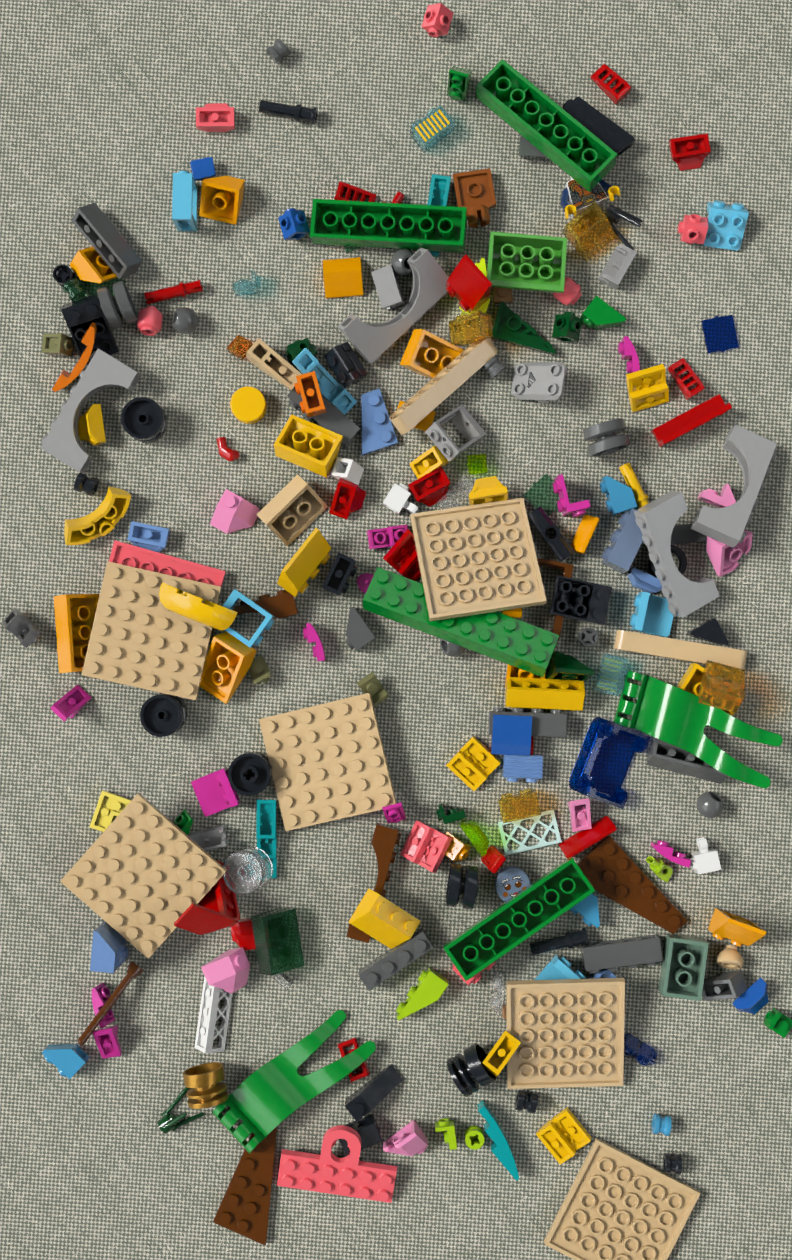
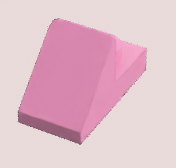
M728 483L723 486L719 496L717 495L718 492L711 489L701 491L698 496V500L718 508L728 507L736 503Z
M589 798L567 802L572 831L592 829Z

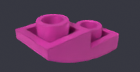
M624 336L618 344V353L622 355V360H629L626 364L627 373H633L640 370L639 359L628 336Z
M407 525L368 530L369 549L393 547L408 529Z
M306 623V628H303L304 639H308V643L316 642V646L312 647L313 657H317V661H326L323 644L317 631L311 623Z
M401 802L382 807L387 823H397L406 819Z
M657 840V843L651 842V846L662 856L676 864L690 868L691 860L684 853L675 852L673 854L674 848L668 846L669 842Z
M104 983L92 989V1004L95 1016L110 997V991ZM112 1009L109 1010L100 1022L99 1026L101 1029L115 1020Z

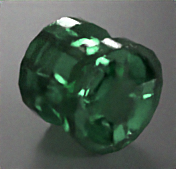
M78 278L68 281L62 288L65 293L69 294L71 302L82 299L87 294V290L81 287V282Z

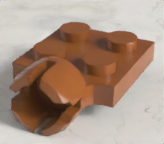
M491 169L453 174L457 207H467L469 226L478 228L477 222L479 218L481 227L487 226L490 223L489 209L496 207Z

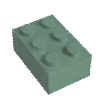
M666 933L658 988L662 996L701 1001L709 943L704 938Z

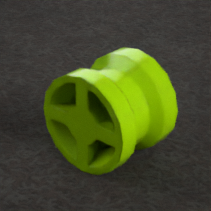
M476 1125L468 1127L464 1133L465 1143L470 1149L477 1150L484 1144L483 1131Z

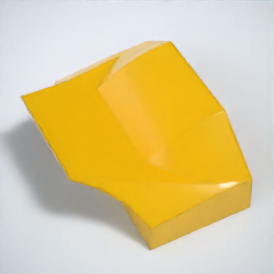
M101 404L91 405L79 418L78 423L80 440L87 441L93 446H99L106 442Z
M496 476L476 479L473 489L469 493V505L508 500L507 487L502 485Z

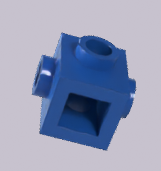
M290 208L278 217L284 240H299L310 233L304 210Z

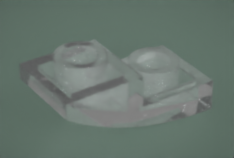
M464 474L437 504L442 509L460 507L469 498V493L472 491L474 483Z
M501 970L493 972L495 978H491L494 990L498 989V991L491 992L492 998L488 999L491 1011L495 1010L497 1016L501 1014L504 1003V982Z

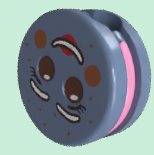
M517 866L502 868L494 880L495 890L498 896L505 902L531 884L527 873Z

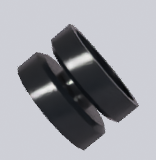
M136 397L124 406L121 413V424L124 430L136 441L152 443L159 440L165 433L167 416L154 400L147 397Z
M159 693L147 699L142 705L140 712L141 724L151 735L157 737L169 736L180 730L186 723L188 715L187 706L183 699L178 696Z
M254 751L245 752L238 756L230 764L228 771L229 782L232 788L239 794L251 796L262 792L272 779V769L268 758ZM250 769L255 773L252 777L248 775Z
M451 863L445 905L456 907L461 895L462 907L473 910L478 892V867L468 865L464 877H462L463 868L461 864Z

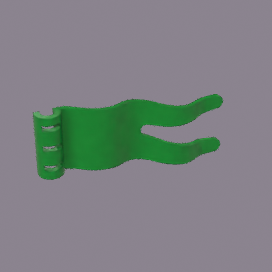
M631 670L627 671L613 723L637 729L679 747L734 779L761 788H768L770 786L771 780L768 776L746 766L727 754L704 734V728L711 726L738 738L772 746H780L782 744L783 738L781 735L745 723L711 702L652 676L636 673ZM631 678L642 681L641 685L630 683ZM626 696L637 698L636 702L628 701ZM624 713L632 715V718H623L621 717V714Z
M337 1010L327 1021L305 1038L252 1073L229 1095L227 1101L217 1105L212 1111L249 1154L288 1116L346 1077L365 1062L376 1050V1044L373 1041H367L353 1052L305 1076L298 1074V1067L346 1019V1013L343 1010ZM229 1106L231 1109L223 1115L221 1112ZM241 1119L243 1123L235 1129L234 1124ZM253 1132L255 1136L248 1143L245 1139Z

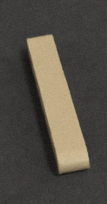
M487 334L479 337L390 416V421L401 435L414 428L497 354L498 349Z
M616 631L614 649L745 670L747 651L630 631Z

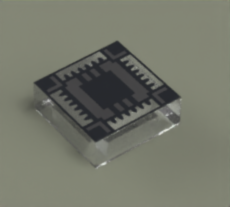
M279 968L273 975V979L287 990L293 983V980Z

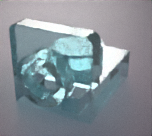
M251 270L252 281L242 279L238 280L237 283H233L235 296L258 294V287H261L260 275L256 276L255 270Z

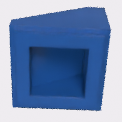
M212 157L190 161L195 181L215 177L216 173Z

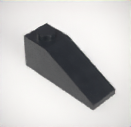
M390 1064L345 1099L346 1109L357 1122L403 1081L402 1077Z

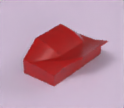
M708 133L669 140L672 160L677 163L680 171L701 168L705 157L711 152Z
M441 466L408 484V487L417 502H422L431 507L447 498V490L451 482Z
M340 478L329 513L347 520L351 513L362 508L366 491L359 488L357 484Z
M269 916L240 919L234 926L230 927L232 941L236 942L240 948L243 947L244 951L262 948L265 940L271 935Z

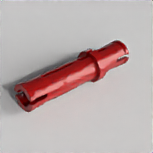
M199 279L189 283L180 282L176 286L145 292L144 296L145 300H147V305L181 296L185 298L189 294L203 292V287Z

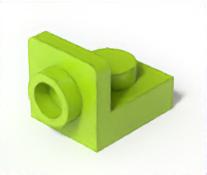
M449 1118L439 1119L438 1122H435V1132L444 1131L445 1144L449 1143L450 1150L457 1149L454 1120Z

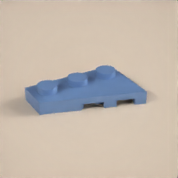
M380 389L362 394L363 456L398 444Z

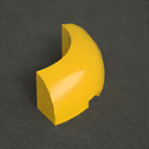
M108 487L103 502L93 512L81 518L65 519V544L81 545L90 543L91 540L100 536L103 537L112 531L119 520L124 517L130 504L131 494L123 489Z
M165 583L161 584L159 595L160 601L165 608L218 630H225L233 623L238 613L208 600L202 603L203 599Z

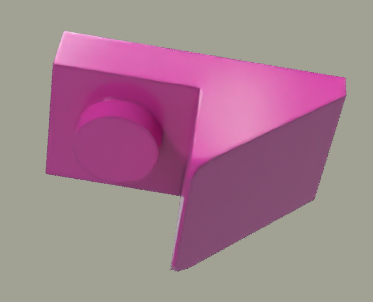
M76 685L54 703L50 709L65 722L68 718H73L92 697L79 685Z
M118 1025L106 1026L102 1029L98 1028L93 1032L102 1059L121 1056L122 1049L117 1038Z

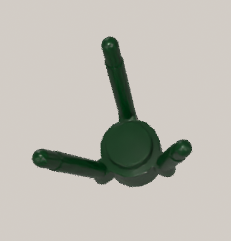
M185 1087L167 1110L161 1113L162 1118L158 1120V1125L163 1133L167 1134L171 1130L175 1131L177 1128L204 1115L201 1112L178 1123L187 1113L184 1112L177 1117L174 1113L170 1114L171 1110L189 1088Z

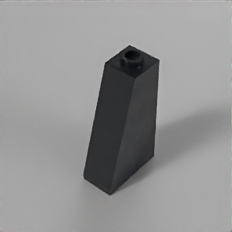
M579 96L574 100L569 99L564 103L563 109L616 152L617 157L632 147L635 138Z

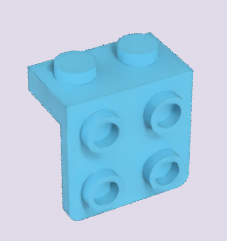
M714 200L713 203L708 202L706 209L709 214L708 230L703 245L739 250L749 215L748 210L740 203L726 205L725 202Z
M639 592L634 599V606L636 608L630 619L631 630L668 637L674 615L668 609L667 599L650 595L647 592Z
M555 955L534 980L586 979V976L579 970L574 971L570 967L572 964L566 958H560Z

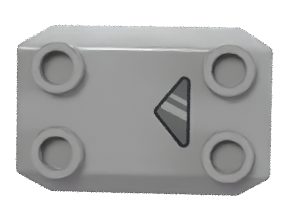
M524 362L518 364L514 369L511 394L518 400H537L540 403H549V400H557L564 393V379L567 368L562 362Z

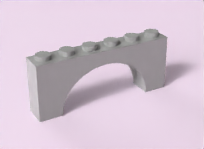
M418 249L407 260L413 274V288L407 304L399 314L379 324L364 323L357 316L350 314L337 326L362 358L370 364L377 362L382 357L381 354L392 348L400 336L407 334L409 328L423 318V314L433 309L441 297L449 294L446 290V281L449 277L427 249Z
M100 349L91 354L89 365L81 371L78 384L72 387L70 391L71 396L68 401L62 404L60 415L52 421L49 434L43 437L41 441L42 446L40 447V449L81 473H85L94 458L84 448L79 437L78 423L83 407L94 394L109 387H123L133 391L142 375Z
M733 426L728 432L723 449L736 458L742 469L744 478L742 494L736 503L728 507L710 508L703 505L695 516L691 527L692 530L732 548L738 543L743 542L746 536V532H744L745 527H748L752 520L751 511L756 508L759 501L756 499L757 495L762 492L765 483L762 482L768 476L771 470L769 464L777 454V451H775L777 443L740 426Z
M670 491L634 511L636 524L643 535L642 540L648 548L649 558L654 564L656 577L662 585V593L668 601V609L672 615L684 618L720 595L714 579L702 577L691 581L679 572L671 554L672 531L677 520L688 510L682 492Z

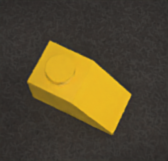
M433 446L409 465L417 479L441 466L444 467L449 461L437 446Z
M505 1030L482 1062V1066L497 1077L521 1042Z

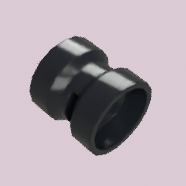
M61 264L54 268L53 278L61 287L71 288L75 284L76 276L68 266Z
M80 472L76 477L74 490L78 492L84 491L87 495L93 497L97 492L99 479L95 477L89 478L86 474Z
M518 1090L515 1110L522 1111L524 1109L528 1113L535 1114L538 1094H526L525 1091Z

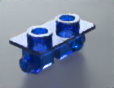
M624 1032V1054L627 1056L632 1055L643 1066L655 1064L656 1062L653 1060L658 1054L655 1052V1049L642 1042L640 1048L637 1047L640 1040L630 1033L626 1034Z

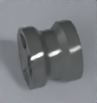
M277 39L273 46H269L266 49L269 56L278 65L284 57L290 55L289 49L280 39Z
M495 355L482 368L484 371H488L490 377L494 379L506 368V365L501 363L499 357Z
M593 628L582 629L577 636L578 642L584 647L595 645L598 641L597 631Z

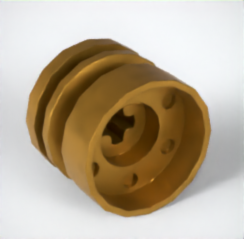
M204 1063L190 1067L183 1072L185 1087L191 1088L186 1093V1096L189 1098L187 1101L189 1108H209L228 1100V1092L225 1091L227 1085L221 1083L225 1079L224 1065L222 1063Z

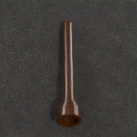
M133 961L127 967L126 976L79 1037V1045L85 1044L132 979H136L144 971Z

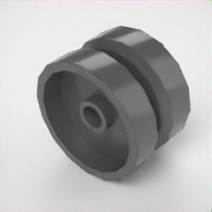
M123 280L113 284L114 295L107 286L97 289L102 311L113 330L122 327L123 319L121 314L128 324L138 321L134 303Z
M623 418L602 422L582 431L585 441H596L587 447L590 457L608 455L631 445L628 435H617L626 429Z

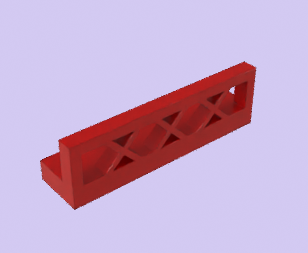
M718 394L656 427L651 432L658 445L662 447L726 413L732 406L730 403L725 405L721 395Z

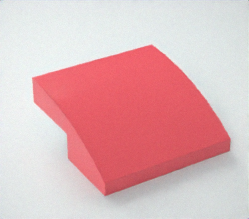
M416 820L400 855L436 873L453 838Z

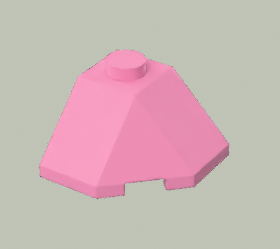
M226 489L216 506L210 525L226 534L253 527L258 518L256 514L262 509Z
M744 531L746 536L743 542L738 543L734 548L707 536L706 552L717 576L726 575L738 567L739 563L737 561L743 553L747 555L751 549L753 536L751 531Z
M243 947L226 951L201 968L208 985L221 988L231 994L247 985L250 963Z
M413 1120L383 1142V1150L407 1156H413L416 1153L421 1154L427 1148L428 1138L415 1120Z

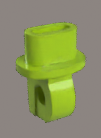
M648 856L646 862L650 864L652 872L668 883L673 873L672 868L664 863L662 859Z

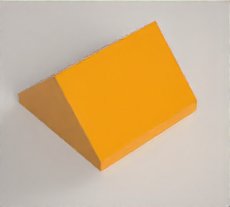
M360 257L323 260L326 299L363 296Z

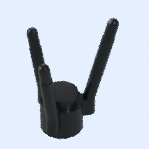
M611 204L603 215V218L606 219L605 224L613 230L625 246L633 250L613 223L617 224L622 218L633 225L641 227L642 219Z

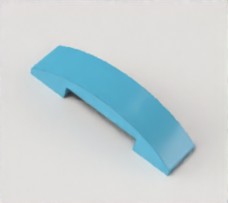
M304 348L292 361L302 374L315 371L321 394L344 415L357 403L349 392L324 369L307 348Z

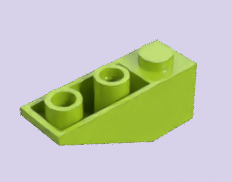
M431 967L427 971L423 970L418 977L419 982L416 987L412 986L407 993L408 998L405 1003L401 1002L396 1009L397 1020H401L437 1001L449 985L448 979Z

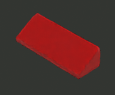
M604 816L591 824L592 829L579 831L560 843L559 847L567 859L573 857L615 832L617 828L610 818Z

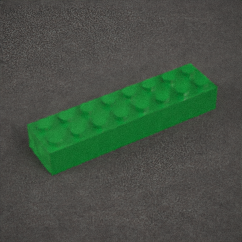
M503 59L476 85V98L588 192L615 166L616 152Z
M313 199L310 238L313 244L390 249L406 248L409 250L424 248L428 251L464 253L468 218L467 207Z
M569 857L447 942L443 949L464 980L467 981L595 892V889L574 859Z

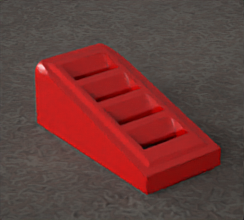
M603 64L590 77L615 105L629 94L632 88L606 64ZM603 72L606 73L602 79L598 78ZM608 77H610L611 80L607 84L604 83V81ZM615 82L616 85L611 89L609 86Z
M339 181L334 200L350 201V195L354 193L352 201H357L358 195L362 196L360 200L362 202H365L366 197L369 198L368 202H375L377 195ZM343 191H347L345 198H342Z
M684 358L667 367L668 372L686 400L705 389L701 380ZM682 365L683 369L676 373L674 370ZM687 372L688 375L680 379L679 375ZM690 378L692 381L685 385L683 382ZM694 384L696 387L689 391L688 388Z
M493 845L487 849L481 858V861L494 874L506 860L503 852Z
M356 1037L337 1044L342 1058L360 1047ZM354 1045V1049L345 1052L344 1048ZM366 1061L358 1067H362L363 1071L356 1074L352 1071L348 1074L351 1082L370 1075Z

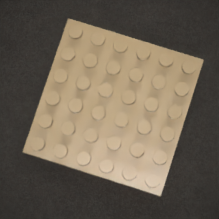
M523 498L410 514L430 621L546 604L547 600Z
M107 561L82 675L197 700L213 628L165 608L160 601V587L162 583L202 598V603L208 600L215 604L219 603L222 587Z
M371 693L259 719L285 831L382 810V807L397 803Z
M138 793L60 882L149 959L175 930L174 922L192 903L198 904L227 870Z
M624 978L506 981V1031L521 1042L507 1062V1089L623 1086Z
M595 1138L544 1239V1244L573 1260H667L701 1193L699 1190Z

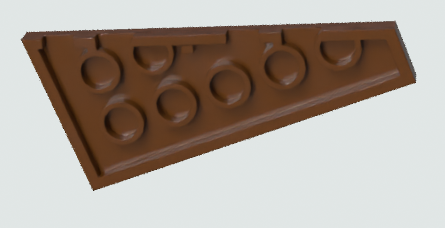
M609 835L577 863L597 892L674 934L687 922L681 913Z
M277 1127L250 1154L244 1149L213 1220V1223L265 1246L267 1243ZM253 1132L251 1133L248 1143L255 1136Z

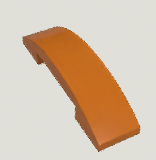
M92 322L81 341L87 345L86 349L71 373L63 369L52 388L53 391L61 390L70 384L87 364L96 338V324Z

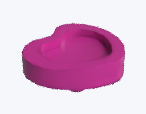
M365 573L357 578L358 587L363 593H366L374 576L373 574Z

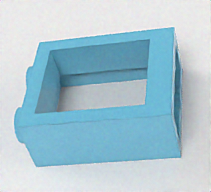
M188 171L173 173L172 220L178 231H197L198 186L195 178Z
M234 589L223 604V607L232 610L239 599H241L266 618L250 640L230 626L225 630L248 647L253 648L254 645L257 647L263 639L262 633L265 629L269 631L275 621L272 620L274 616Z

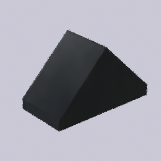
M711 618L687 632L688 636L728 646V640L716 618Z

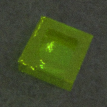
M486 453L466 456L469 476L488 473Z

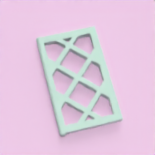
M554 809L498 822L505 856L562 843ZM551 814L552 821L549 826L539 820L541 816ZM527 819L534 820L530 830L521 826L520 823ZM512 823L515 827L509 835L504 832L502 825ZM537 823L547 828L541 838L532 833ZM518 827L527 832L522 842L512 837ZM549 830L555 833L557 840L547 842L544 839ZM530 835L539 840L538 844L526 846L525 842ZM510 839L520 845L518 849L508 851L507 844Z

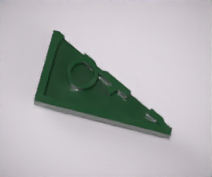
M500 301L490 338L555 356L556 350L552 345L540 337L537 331L527 322L521 320V317L511 311L503 301Z

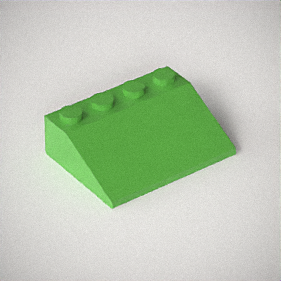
M491 231L488 246L487 279L492 283V287L564 293L567 238Z

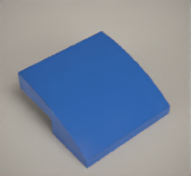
M493 715L491 754L530 756L532 716Z

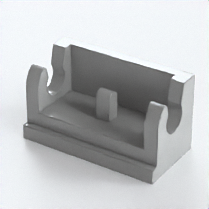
M623 244L616 246L598 280L616 290L637 251Z
M388 265L372 271V277L382 309L391 310L404 306L405 301L397 275L392 266Z
M225 825L190 832L188 835L205 851L229 844Z

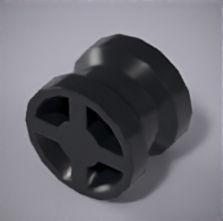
M664 1153V1174L674 1172L677 1175H681V1155L675 1154L670 1156L669 1153Z

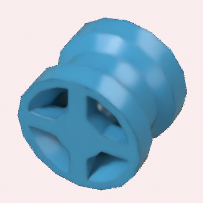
M654 1114L652 1133H663L665 1136H669L671 1116L661 1117L659 1114Z

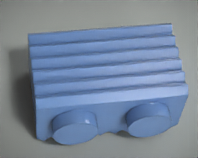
M503 755L502 777L507 778L508 782H518V778L526 779V782L537 783L538 779H542V755Z

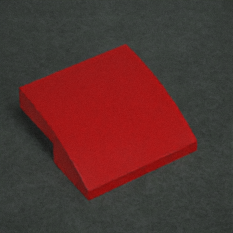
M407 529L383 559L403 577L416 581L421 573L414 536Z

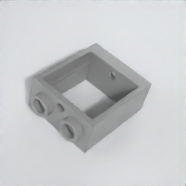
M463 404L435 421L425 431L449 462L474 446L486 435ZM450 421L453 422L468 441L459 448L442 428V426Z

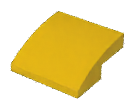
M663 364L626 374L632 412L669 402V387L666 384V369Z
M473 735L446 766L469 788L475 791L502 761L494 754H491V751Z
M568 1107L536 1132L538 1138L559 1164L573 1157L578 1149L589 1143L592 1139Z

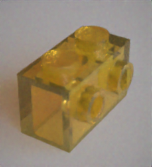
M474 310L470 312V315L456 316L455 320L449 321L451 344L465 346L493 337L490 314L482 313V310Z
M527 788L519 790L520 794L512 795V792L501 794V798L497 799L502 822L507 823L541 815L536 792Z

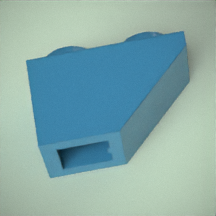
M609 476L601 479L600 488L602 493L606 494L608 500L605 501L608 512L612 513V516L637 507L632 488Z
M593 893L569 909L575 915L579 912L583 916L582 920L588 926L594 925L596 928L600 926L598 899Z
M77 1044L48 1045L42 1052L45 1060L50 1064H54L58 1068V1072L63 1077H68L69 1079L90 1058Z

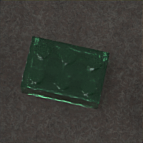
M281 907L251 916L260 974L273 976L304 966L296 908Z

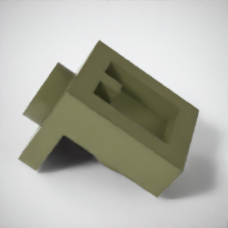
M44 333L42 353L62 354L71 357L73 338L64 334Z
M263 655L253 659L248 671L254 684L259 683L261 686L269 682V677L273 674Z
M373 672L357 682L364 694L371 693L374 707L389 697Z

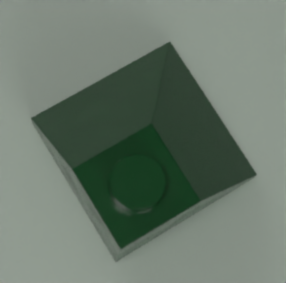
M560 651L553 653L547 668V679L580 680L585 683L594 675L592 669L573 656L565 655L564 652Z

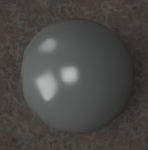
M406 248L400 249L392 255L391 266L398 275L405 276L412 273L411 267L407 262L414 254L411 250Z
M187 307L177 309L172 319L173 328L181 334L193 332L198 326L197 314L194 310Z
M440 640L443 653L450 657H457L466 649L446 640Z
M708 791L699 796L697 810L702 816L712 819L719 816L723 811V799L715 792Z

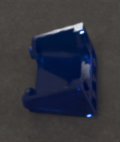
M594 718L570 776L569 787L585 796L623 809L628 795L627 791L621 788L634 753H642L646 750L650 737L603 718Z

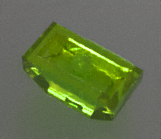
M467 819L459 822V826L481 857L487 854L489 840L477 822Z

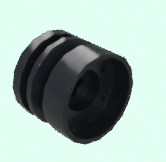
M474 1043L466 1048L464 1056L457 1053L455 1058L451 1057L447 1060V1068L453 1082L466 1097L472 1095L473 1092L479 1091V1084L485 1087L497 1079V1077L482 1066V1062L487 1057V1054L478 1043Z

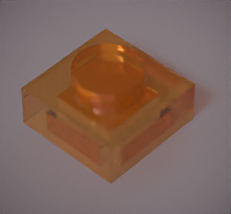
M237 335L226 349L230 354L243 360L253 343Z

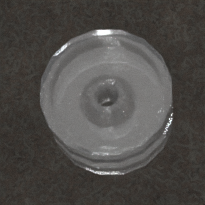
M248 847L233 853L226 858L223 867L227 870L223 875L225 884L236 894L245 895L266 886L273 874L269 856L258 847Z

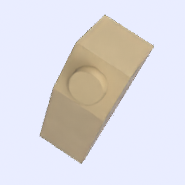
M260 338L246 352V358L288 389L292 390L295 387L294 383H298L296 376L302 374Z

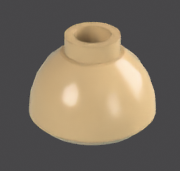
M726 945V948L718 954L716 963L726 969L737 970L744 966L743 958L734 945Z

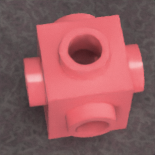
M442 3L428 5L422 28L432 37L447 35L454 13Z
M697 214L684 215L683 222L680 221L678 225L681 241L687 244H704L708 230V219Z

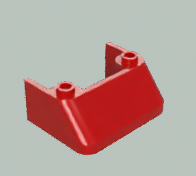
M217 861L227 871L200 900L198 905L192 903L174 922V926L195 934L204 935L234 926L240 920L232 874L226 864Z

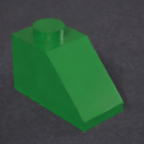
M595 296L580 317L586 327H592L595 330L622 326L627 319L598 296Z

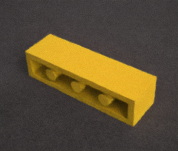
M507 677L505 707L583 711L585 697L584 681Z

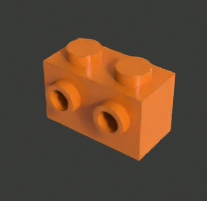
M315 371L296 376L298 383H294L297 395L301 394L303 400L299 402L302 413H306L308 418L326 413Z

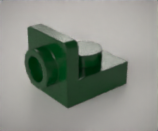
M442 803L438 804L439 809L436 810L439 821L443 820L444 824L466 818L464 809L455 807L449 809L448 813L445 814Z

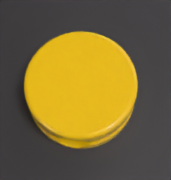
M246 386L238 389L232 395L230 408L236 419L240 422L253 424L264 417L267 403L263 394L258 389Z

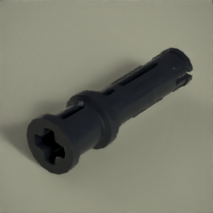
M261 100L259 105L260 113L294 118L296 122L307 121L311 122L312 125H315L317 122L318 107H302V104L291 106Z
M584 927L581 931L573 933L568 931L564 936L530 943V948L532 949V956L564 947L573 949L577 945H589V940Z

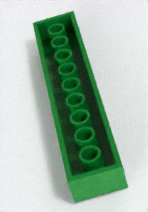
M379 567L363 598L364 610L543 678L559 639V635L499 612L430 621L423 584Z

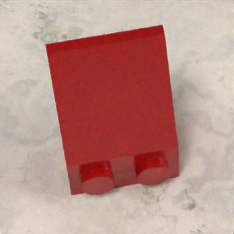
M464 255L447 279L446 290L451 297H456L460 301L459 305L465 312L469 311L472 314L489 300L492 283L467 255Z

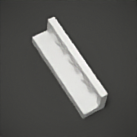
M205 976L194 1048L203 1053L224 1052L232 993L230 994L221 988L208 985ZM222 998H224V1006L221 1009H219L218 1003ZM221 1017L222 1024L216 1028V1021ZM218 1036L220 1038L219 1046L212 1047L213 1040Z

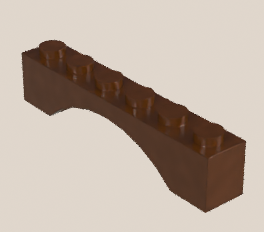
M285 589L277 591L276 596L270 597L269 594L259 596V600L254 601L279 619L299 614L295 597ZM241 601L239 606H235L232 609L238 612L237 615L260 613L244 601Z
M376 822L371 844L375 850L378 862V876L373 891L385 898L386 890L383 888L385 882L390 880L391 871L388 869L390 863L394 864L396 852H393L395 844L399 845L401 834L398 833L399 828ZM349 924L346 937L369 943L370 938H372L371 936Z

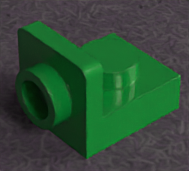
M776 1008L768 1011L765 1015L763 1024L785 1038L792 1028V1019Z

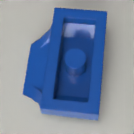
M759 978L732 1004L739 1012L755 1015L769 1002L767 984L762 978Z

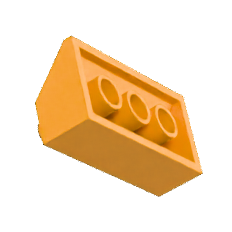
M99 594L54 596L59 673L82 672Z

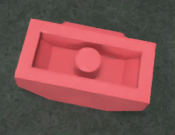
M227 103L206 104L204 107H196V128L206 132H227L235 129L234 107H229Z

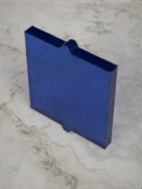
M733 315L715 316V318L701 321L707 354L719 351L724 353L725 350L739 347Z

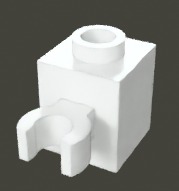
M337 457L334 468L328 475L336 478L338 481L342 478L359 485L364 468L354 460Z
M395 483L383 501L384 506L398 515L403 508L412 514L418 510L416 505L408 501L411 493L408 492L410 489L402 483L399 485Z
M697 838L696 842L699 851L691 853V869L697 874L721 870L718 851L714 848L708 849L706 838Z

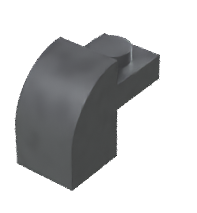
M15 607L2 621L4 627L14 634L26 648L30 644L35 643L38 635L41 633L40 628Z

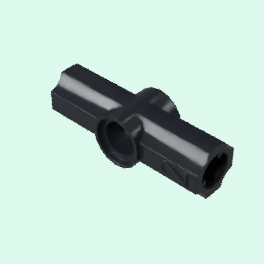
M541 506L527 515L541 534L542 539L547 542L561 562L575 552L561 534L560 529L552 522ZM548 529L555 531L556 536L554 539L547 537L546 531Z

